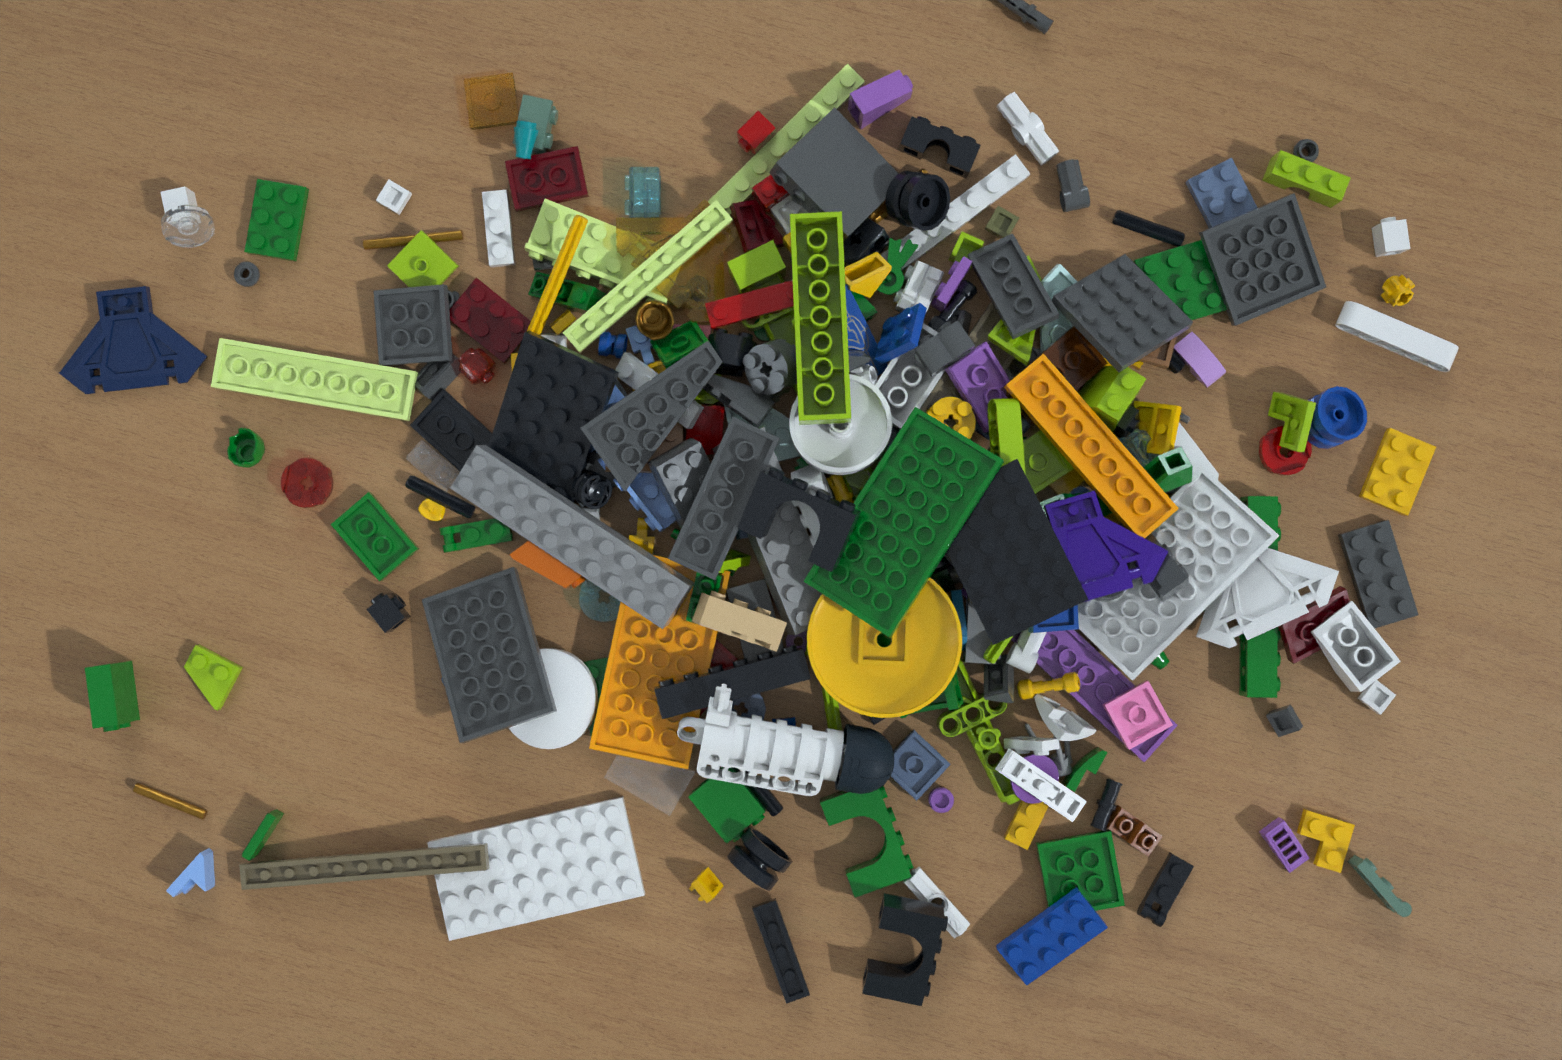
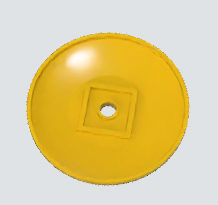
M928 579L894 632L892 642L888 647H881L877 643V636L881 633L880 631L822 594L813 608L808 624V655L818 681L827 693L841 705L870 717H899L911 714L929 705L949 685L961 657L962 630L952 601L933 579Z

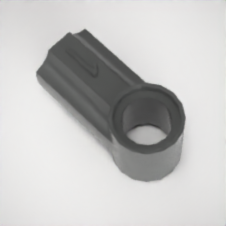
M1071 159L1058 163L1056 169L1061 187L1060 204L1063 212L1088 208L1090 206V196L1087 186L1083 184L1079 161Z

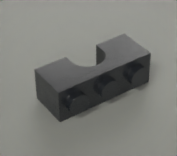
M912 116L898 151L921 160L927 148L931 146L942 147L947 153V162L944 170L966 179L981 145L976 143L977 141L972 137L958 136L948 127L940 126L939 128L932 125L924 117L918 116L915 118Z

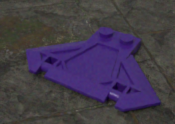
M1095 490L1044 505L1047 518L1089 600L1133 588L1132 580L1141 577L1143 585L1153 582L1168 550L1103 517ZM1135 562L1137 568L1129 570L1127 564Z

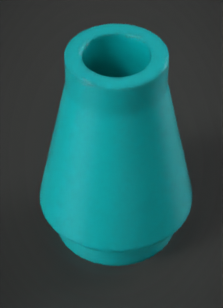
M517 121L516 127H513L516 158L531 159L539 130H536L537 124Z

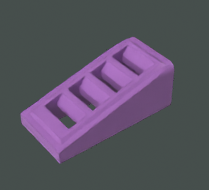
M1278 817L1259 831L1287 872H1292L1310 859L1283 819ZM1280 831H1283V834L1274 840L1272 838ZM1288 838L1289 841L1279 848L1278 844ZM1293 845V850L1288 852L1286 855L1282 853ZM1296 853H1299L1300 857L1289 864L1287 860Z

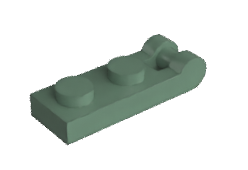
M1354 855L1347 861L1389 910L1402 917H1407L1411 914V905L1395 896L1392 892L1394 887L1384 877L1380 878L1375 873L1377 868L1368 858L1362 859Z

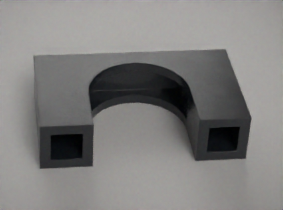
M770 467V470L765 469L761 471L738 529L762 539L767 536L774 517L784 502L792 500L803 502L815 511L820 523L819 536L808 562L830 572L834 571L840 562L861 511L855 509L856 505L849 501L841 500L839 502L831 498L832 494L825 490L817 489L815 491L809 488L808 483L801 479L794 478L791 480L785 477V473L777 468Z
M884 893L878 915L879 928L910 935L920 943L922 949L915 959L903 964H893L868 958L862 980V994L922 1006L924 997H928L930 993L931 982L928 980L930 975L934 976L936 960H934L936 953L940 954L942 947L940 935L941 931H946L948 916H944V905Z

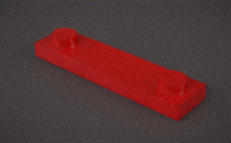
M793 280L705 303L711 329L793 308Z

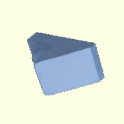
M210 848L200 852L166 890L172 897L182 892L187 894L195 884L204 891H208L215 886L213 851Z

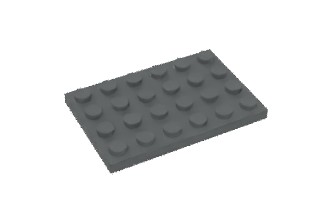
M511 567L422 599L460 743H466L557 712L517 568Z

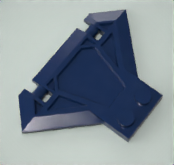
M141 286L98 291L96 295L100 320L59 374L85 394H94L95 386L102 385L104 392L169 385V377L175 376L178 384L188 383L208 356L153 314L150 287ZM167 361H174V367H168ZM100 369V375L94 376V370Z

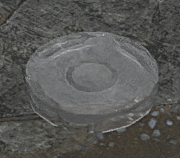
M196 205L178 206V209L174 211L170 209L165 213L161 220V229L165 239L171 244L192 248L201 246L212 238L215 224L209 212L204 208Z

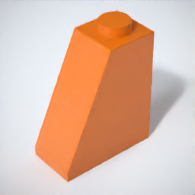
M529 540L509 554L512 559L564 588L572 586L575 589L586 581L582 575Z

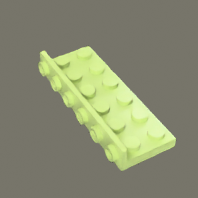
M544 199L529 241L525 244L524 248L526 252H529L528 256L541 262L544 258L552 261V266H554L573 218L576 215L583 216L588 220V223L569 269L575 270V275L583 279L590 280V277L600 280L599 284L601 286L613 289L614 286L616 287L663 245ZM681 266L644 297L647 299L646 301L658 300L667 305Z

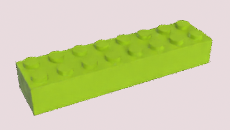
M842 211L790 214L799 425L851 423Z

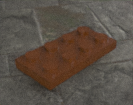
M1072 326L1025 368L1044 354L1072 387L1078 390L1108 362ZM1004 386L1000 388L1008 398H1013ZM1020 407L1021 415L1031 427H1035L1036 424Z

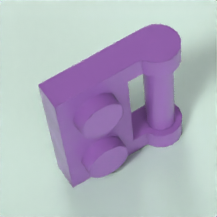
M963 256L960 262L955 261L948 272L951 276L947 283L942 282L935 293L937 298L935 297L931 302L932 307L941 312L946 308L952 295L969 271L972 264L971 260Z

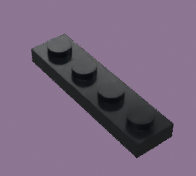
M776 898L752 906L786 1004L809 996L810 991Z

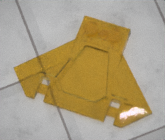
M704 199L687 217L616 218L617 252L622 257L630 253L635 258L631 265L635 269L638 268L710 204ZM731 223L656 287L678 309L683 304L691 311L686 317L691 322H710L705 303L725 298L723 253L739 237L737 229ZM639 242L645 247L643 251L636 246ZM693 294H696L701 299L698 303L691 297Z

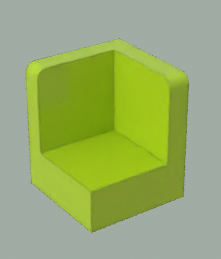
M961 232L948 260L954 263L955 261L960 262L963 256L968 258L969 253L982 248L984 241Z

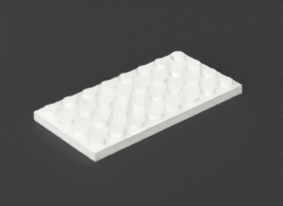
M1203 467L1192 476V482L1183 485L1170 498L1179 509L1155 529L1158 534L1155 538L1161 545L1164 543L1174 555L1172 556L1174 561L1178 565L1181 564L1188 572V585L1162 602L1149 584L1143 585L1140 577L1133 579V588L1127 589L1117 599L1109 602L1092 599L1078 604L1079 630L1132 681L1279 537L1271 527Z
M623 796L440 838L427 843L428 848L487 843L490 867L488 870L434 875L449 941L645 896Z

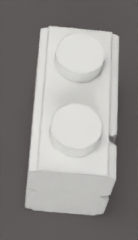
M916 261L914 267L909 265L904 279L907 280L906 286L897 292L893 300L898 303L895 310L903 312L906 308H911L918 303L924 305L928 310L944 272L921 261Z

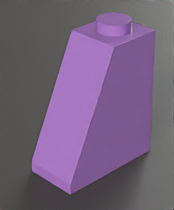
M897 70L850 93L848 111L859 128L863 129L909 100L912 95L913 84L907 75L903 76L900 70Z

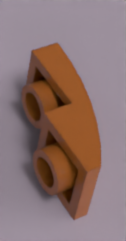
M1119 805L1112 812L1107 825L1109 830L1148 857L1163 837Z

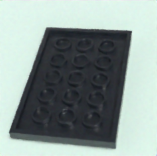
M530 330L526 331L488 447L574 503V493L571 491L572 483L575 478H578L585 471L593 449L592 444L581 430V427L606 411L619 372Z
M1018 459L1000 467L946 551L993 645L1089 600Z

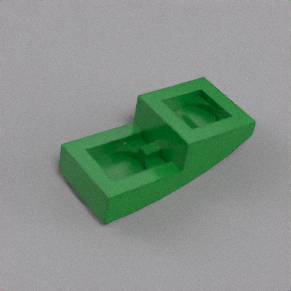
M1099 747L1088 752L1072 767V772L1065 776L1061 784L1075 792L1086 770L1096 774L1108 752Z

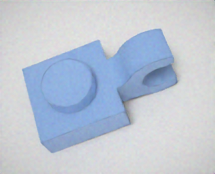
M637 325L626 328L633 353L641 352L646 365L654 363L651 340L640 333Z

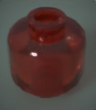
M469 348L458 359L460 363L458 367L459 372L473 385L482 382L486 385L495 376L493 371L496 363L481 348Z

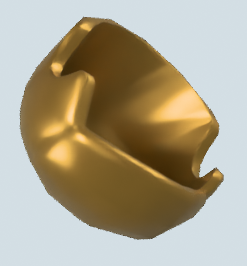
M649 300L637 309L635 316L637 328L640 333L650 340L664 339L672 332L674 326L673 313L663 302Z

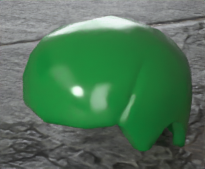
M238 428V433L229 437L228 459L235 466L246 468L255 466L261 461L265 453L263 439L251 429Z

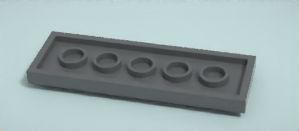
M732 417L668 557L669 560L713 580L716 579L736 536L738 525L759 474L767 468L780 438Z

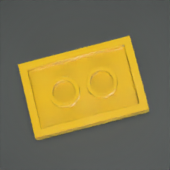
M1387 428L1359 497L1403 516H1408L1436 447L1395 429Z

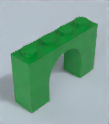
M884 785L870 793L858 794L839 791L820 798V804L828 826L854 817L864 816L878 822L884 830L885 839L881 851L874 858L845 869L855 898L912 877L909 870L914 867L909 854L904 855L901 846L905 845L900 830L896 832L894 830L892 822H895L896 818L892 807L886 808L883 800L888 797Z

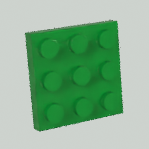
M1202 240L1133 261L1192 321L1227 310Z
M1109 829L1036 843L1047 908L1076 887L1096 911L1125 906L1112 832Z

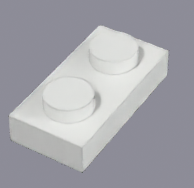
M1029 736L1004 738V749H1015L1017 754H1028L1030 751H1034V755L1044 756L1049 755L1050 750L1059 749V740L1056 738Z

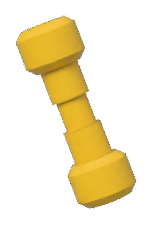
M1076 672L1064 673L1063 677L1054 678L1050 681L1033 682L1031 679L1020 680L1017 684L1018 694L1021 699L1026 700L1033 699L1035 694L1051 690H1065L1068 693L1078 692L1080 689V679Z

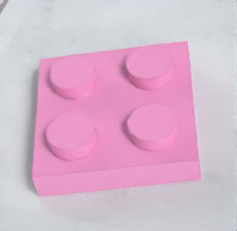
M1147 680L1102 704L1128 750L1173 726Z

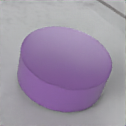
M936 787L930 792L928 802L934 811L945 813L952 808L954 797L947 788Z

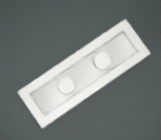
M508 191L482 192L489 266L492 268L515 265Z

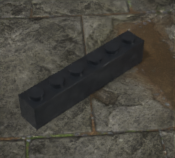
M790 645L781 648L782 653L772 655V651L758 654V659L748 661L747 658L733 661V666L723 668L722 664L709 667L708 673L699 675L698 671L684 674V679L674 681L673 678L661 680L658 682L659 686L654 688L661 717L665 719L708 707L709 699L714 697L716 687H721L722 684H726L727 688L731 689L730 700L732 701L809 680L811 677L804 650L801 647L797 648L796 645Z

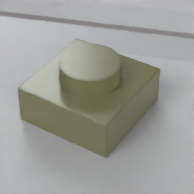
M998 206L986 225L985 230L1002 239L1011 234L1019 217Z

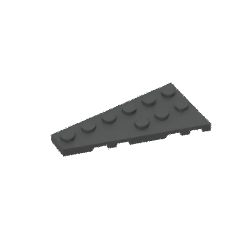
M706 341L581 427L587 439L624 491L628 489L721 365L722 360L709 341Z

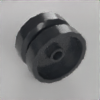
M905 170L897 174L888 187L885 202L887 213L892 221L899 225L918 230H932L941 224L949 210V187L944 179L937 175Z
M749 827L741 837L744 846L735 845L727 857L748 879L761 888L770 891L779 880L775 871L784 873L793 861L770 838L758 830Z

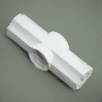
M1015 92L1010 93L997 105L998 110L1011 125V131L1016 140L1021 145H1026L1040 165L1048 162L1059 152L1058 148L1045 133L1041 119L1034 112L1030 113Z
M920 867L913 869L910 872L912 877L903 880V882L920 901L931 903L934 898H942L941 905H944V916H948L946 930L953 938L962 935L970 925L969 921Z

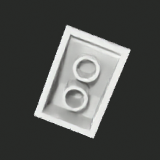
M1353 601L1347 603L1311 631L1333 670L1350 692H1362L1401 662Z

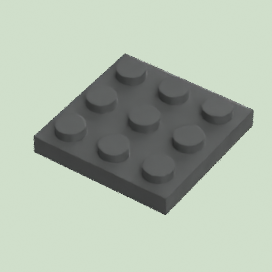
M447 285L373 291L379 365L391 366L453 361Z

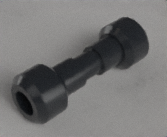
M961 281L956 289L957 293L951 299L948 307L939 316H933L928 323L930 328L939 333L938 328L951 321L955 316V312L963 306L966 300L973 299L977 294V288L970 281Z

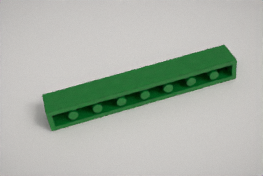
M1278 496L1240 497L1241 502L1279 535L1268 547L1278 551V542L1281 539V529L1278 527L1281 504L1278 502ZM1279 627L1249 640L1246 639L1244 634L1239 635L1240 696L1277 698V692L1280 691L1281 687L1280 678L1277 677V667L1281 663V656L1278 652V642L1281 638Z

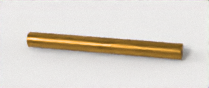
M463 230L426 233L435 243L464 240ZM416 235L363 240L364 250L406 246Z

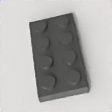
M1010 234L968 254V259L972 261L971 266L1012 339L1059 318L1056 307L1014 234Z
M1383 520L1338 534L1362 614L1374 629L1419 615L1389 520Z

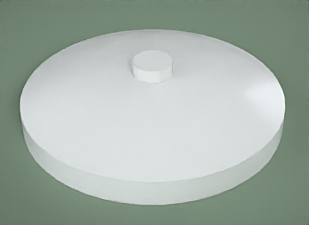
M849 374L851 423L799 425L798 396L790 412V435L795 449L809 465L824 473L847 475L862 471L880 458L890 440L892 416L887 400L875 385L856 375Z
M543 648L540 649L557 712L510 727L509 729L517 738L530 746L541 749H556L576 741L590 728L597 713L598 690L591 671L578 657L561 649Z

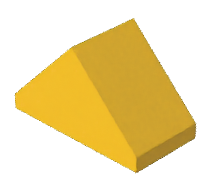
M875 252L845 267V284L848 285L849 290L871 298L892 270V266L878 252Z

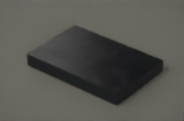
M445 389L410 424L416 432L459 471L462 470L476 445L489 446L492 432Z

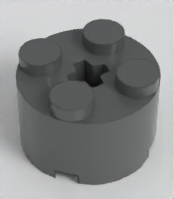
M775 339L753 347L744 356L743 364L746 377L755 393L771 395L797 384L795 345H790L784 339Z

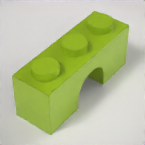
M1280 150L1270 159L1262 181L1284 190L1289 187L1303 189L1310 193L1309 200L1331 208L1342 201L1351 177Z

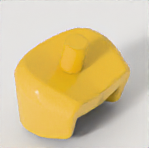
M427 498L420 503L418 511L426 519L438 522L444 517L445 507Z

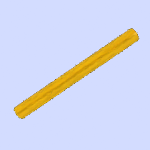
M576 215L573 218L527 331L530 330L538 335H541L588 223V220L583 216Z

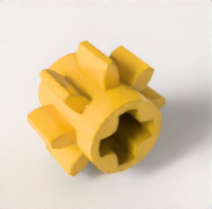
M1404 275L1391 276L1382 286L1385 292L1381 294V297L1393 307L1395 305H1405L1414 295L1411 289L1415 287V284L1410 278L1406 279Z

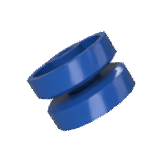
M1336 386L1308 399L1309 401L1316 402L1307 439L1312 445L1318 448L1330 449L1358 437L1364 431L1367 423V410L1361 398L1352 390Z

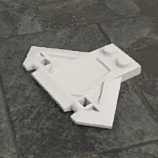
M1267 548L1205 609L1196 637L1231 648L1237 645L1234 638L1241 634H1244L1246 639L1249 640L1309 613L1306 607L1307 604L1316 601L1319 608L1328 604L1339 571ZM1308 586L1311 592L1300 596L1298 590ZM1236 619L1239 625L1229 629L1227 622Z

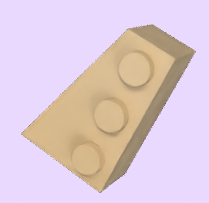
M711 591L710 595L701 593L692 622L777 652L787 622L770 617L771 611L757 607L756 611L747 609L749 603L734 599L733 603L724 601L726 595Z

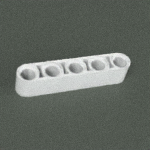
M1352 301L1344 303L1335 324L1342 331L1441 372L1450 371L1459 349L1457 345Z

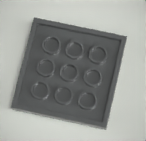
M1295 193L1199 232L1232 326L1239 325L1326 288Z
M1126 254L1064 289L1052 298L1054 306L1118 372L1123 371L1185 332L1193 324V321Z

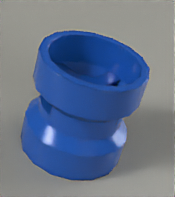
M607 331L602 333L599 340V356L607 357L608 355H614L616 358L621 359L627 349V334L619 333L618 335H612Z

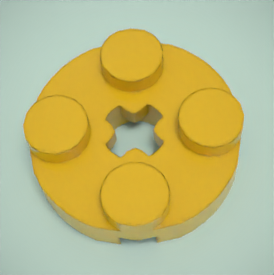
M944 397L932 404L926 412L943 424L944 420L951 416L956 422L952 429L971 439L976 421L972 406L968 402L956 397Z

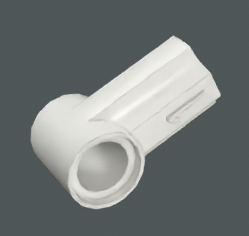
M1028 629L1022 631L1017 643L1015 642L1009 650L1006 663L1028 674L1031 673L1038 660L1039 654L1037 652L1046 632L1030 633Z

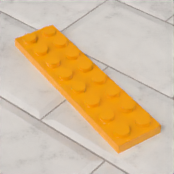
M1044 354L1004 386L1006 391L1019 401L1020 407L1092 490H1095V493L1126 529L1146 538L1179 509Z

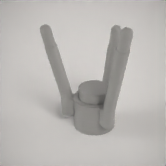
M1025 723L1024 727L1029 736L1036 737L1030 725ZM1064 741L1065 752H1062L1059 742V749H1056V753L1050 755L1051 760L1057 766L1059 777L1072 772L1071 764L1073 761L1070 753V741Z

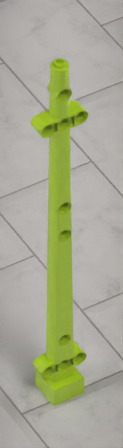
M773 240L727 262L728 272L739 294L785 282L783 277L786 276V266ZM794 307L782 310L776 314L771 313L760 316L759 322L754 325L747 323L746 320L742 321L745 329L749 331H757L764 328L770 341L784 339L790 345L796 346L795 328L791 324V320L794 318ZM796 384L795 386H793V388H794V390H795V392H796V394H797V396H798V390H797V384ZM871 466L857 473L842 475L849 492H852L854 495L852 497L853 501L856 500L874 472ZM960 657L956 673L964 703L959 709L947 710L940 714L937 718V727L947 737H954L966 732L1000 802H1006L1008 805L1013 804L1020 799L1012 790L1011 780L995 770L1005 755L1000 740L998 742L1000 750L997 752L999 753V760L995 764H989L987 761L988 756L991 754L990 751L983 750L979 752L975 749V743L978 738L976 730L979 727L993 730L990 719L1002 714L1007 708V703L1000 702L998 707L994 709L989 708V700L984 699V693L978 695ZM970 707L977 708L978 713L974 719L966 718V711ZM948 718L955 720V726L951 730L943 729V723ZM990 738L985 739L986 742H990Z

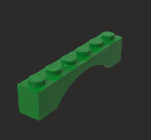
M1182 447L1158 455L1143 467L1164 492L1192 482L1193 466ZM1087 492L1062 493L1044 500L1040 504L1045 512L1044 505ZM1096 494L1103 517L1112 514V511Z

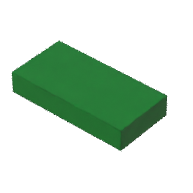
M276 809L266 814L243 851V858L250 861L259 855L284 815L283 812Z

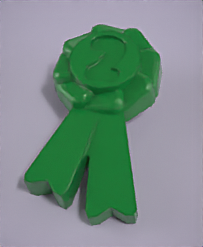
M892 238L889 239L887 262L892 266V270L877 288L878 292L892 295L901 289L904 282L901 268L916 251L918 244H912L911 240L908 239L901 252H899L902 240L898 239L895 241Z

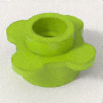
M979 727L976 730L978 738L975 743V749L977 751L987 750L994 754L1000 750L998 742L1001 732L999 729L994 728L992 730ZM990 738V742H986L985 739Z

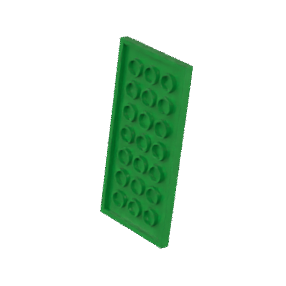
M915 407L853 503L856 505L855 509L861 511L837 568L830 572L814 564L804 582L891 638L999 471L1004 460Z

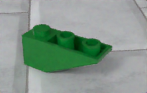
M536 271L528 295L540 299L550 275ZM564 279L554 304L584 314L601 300L606 293L594 286Z

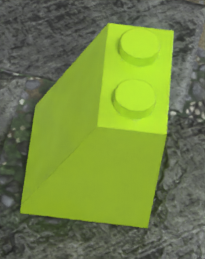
M1104 366L1083 385L1078 394L1113 432L1140 392L1146 378L1128 367L1118 372L1113 366Z

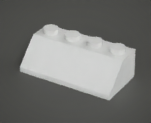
M923 323L919 340L927 335L933 337L938 332ZM916 348L892 359L875 384L888 402L892 416V426L900 430L915 407L918 409L922 407L945 372L943 370L931 377L915 354Z

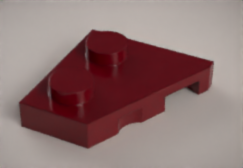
M756 200L733 203L730 206L744 254L772 240L776 248L785 246L782 234L775 228L776 223L770 216L765 214L763 208Z

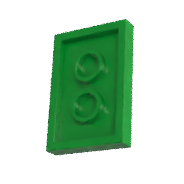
M257 179L244 252L296 262L309 189L303 186Z
M371 492L364 495L331 524L378 581H383L419 550V547Z

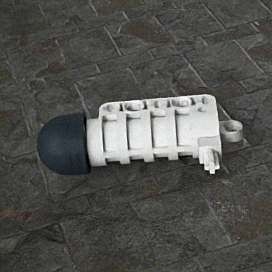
M726 684L716 687L714 697L709 699L705 719L684 717L678 725L677 735L682 741L701 745L697 772L700 776L708 779L804 796L818 794L823 780L835 782V790L865 794L881 788L889 780L894 769L893 749L889 741L880 732L851 724H846L844 731L826 728L825 731L812 729V725L801 724L800 727L787 725V721L776 719V722L763 721L762 716L751 715V718L737 716V712L731 711L733 703L730 700L731 689L727 688ZM692 727L696 731L686 732L683 728ZM735 767L738 768L740 772L733 773L730 772L728 768ZM781 776H786L791 780L783 782L780 781L778 778Z

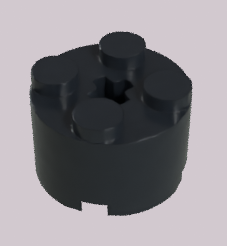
M713 329V333L708 335V340L722 360L721 365L715 372L728 376L742 377V372H745L743 358L753 347L757 346V343L753 341V335L744 332L734 335L728 334V331L725 329Z

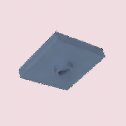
M913 729L893 750L894 769L891 777L917 801L951 764Z

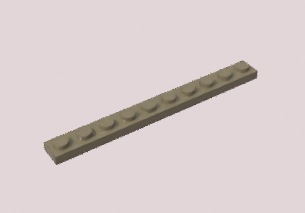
M487 843L246 862L239 865L242 890L485 871L490 868Z

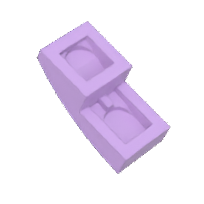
M1193 332L1189 333L1174 346L1173 352L1190 367V373L1206 388L1226 373V370L1214 354Z

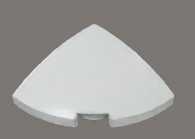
M1036 694L1034 697L1044 723L1058 740H1079L1089 737L1097 731L1076 713L1060 706V703L1040 694Z

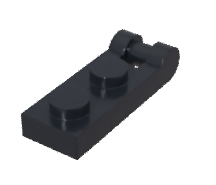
M1169 852L1139 905L1137 915L1143 918L1148 917L1152 920L1153 924L1161 927L1194 866ZM1154 901L1160 904L1157 911L1151 908Z

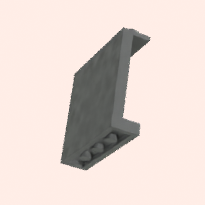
M835 107L779 159L769 172L774 181L790 194L792 200L801 205L808 213L842 211L843 242L886 200L888 187L896 175L899 174Z

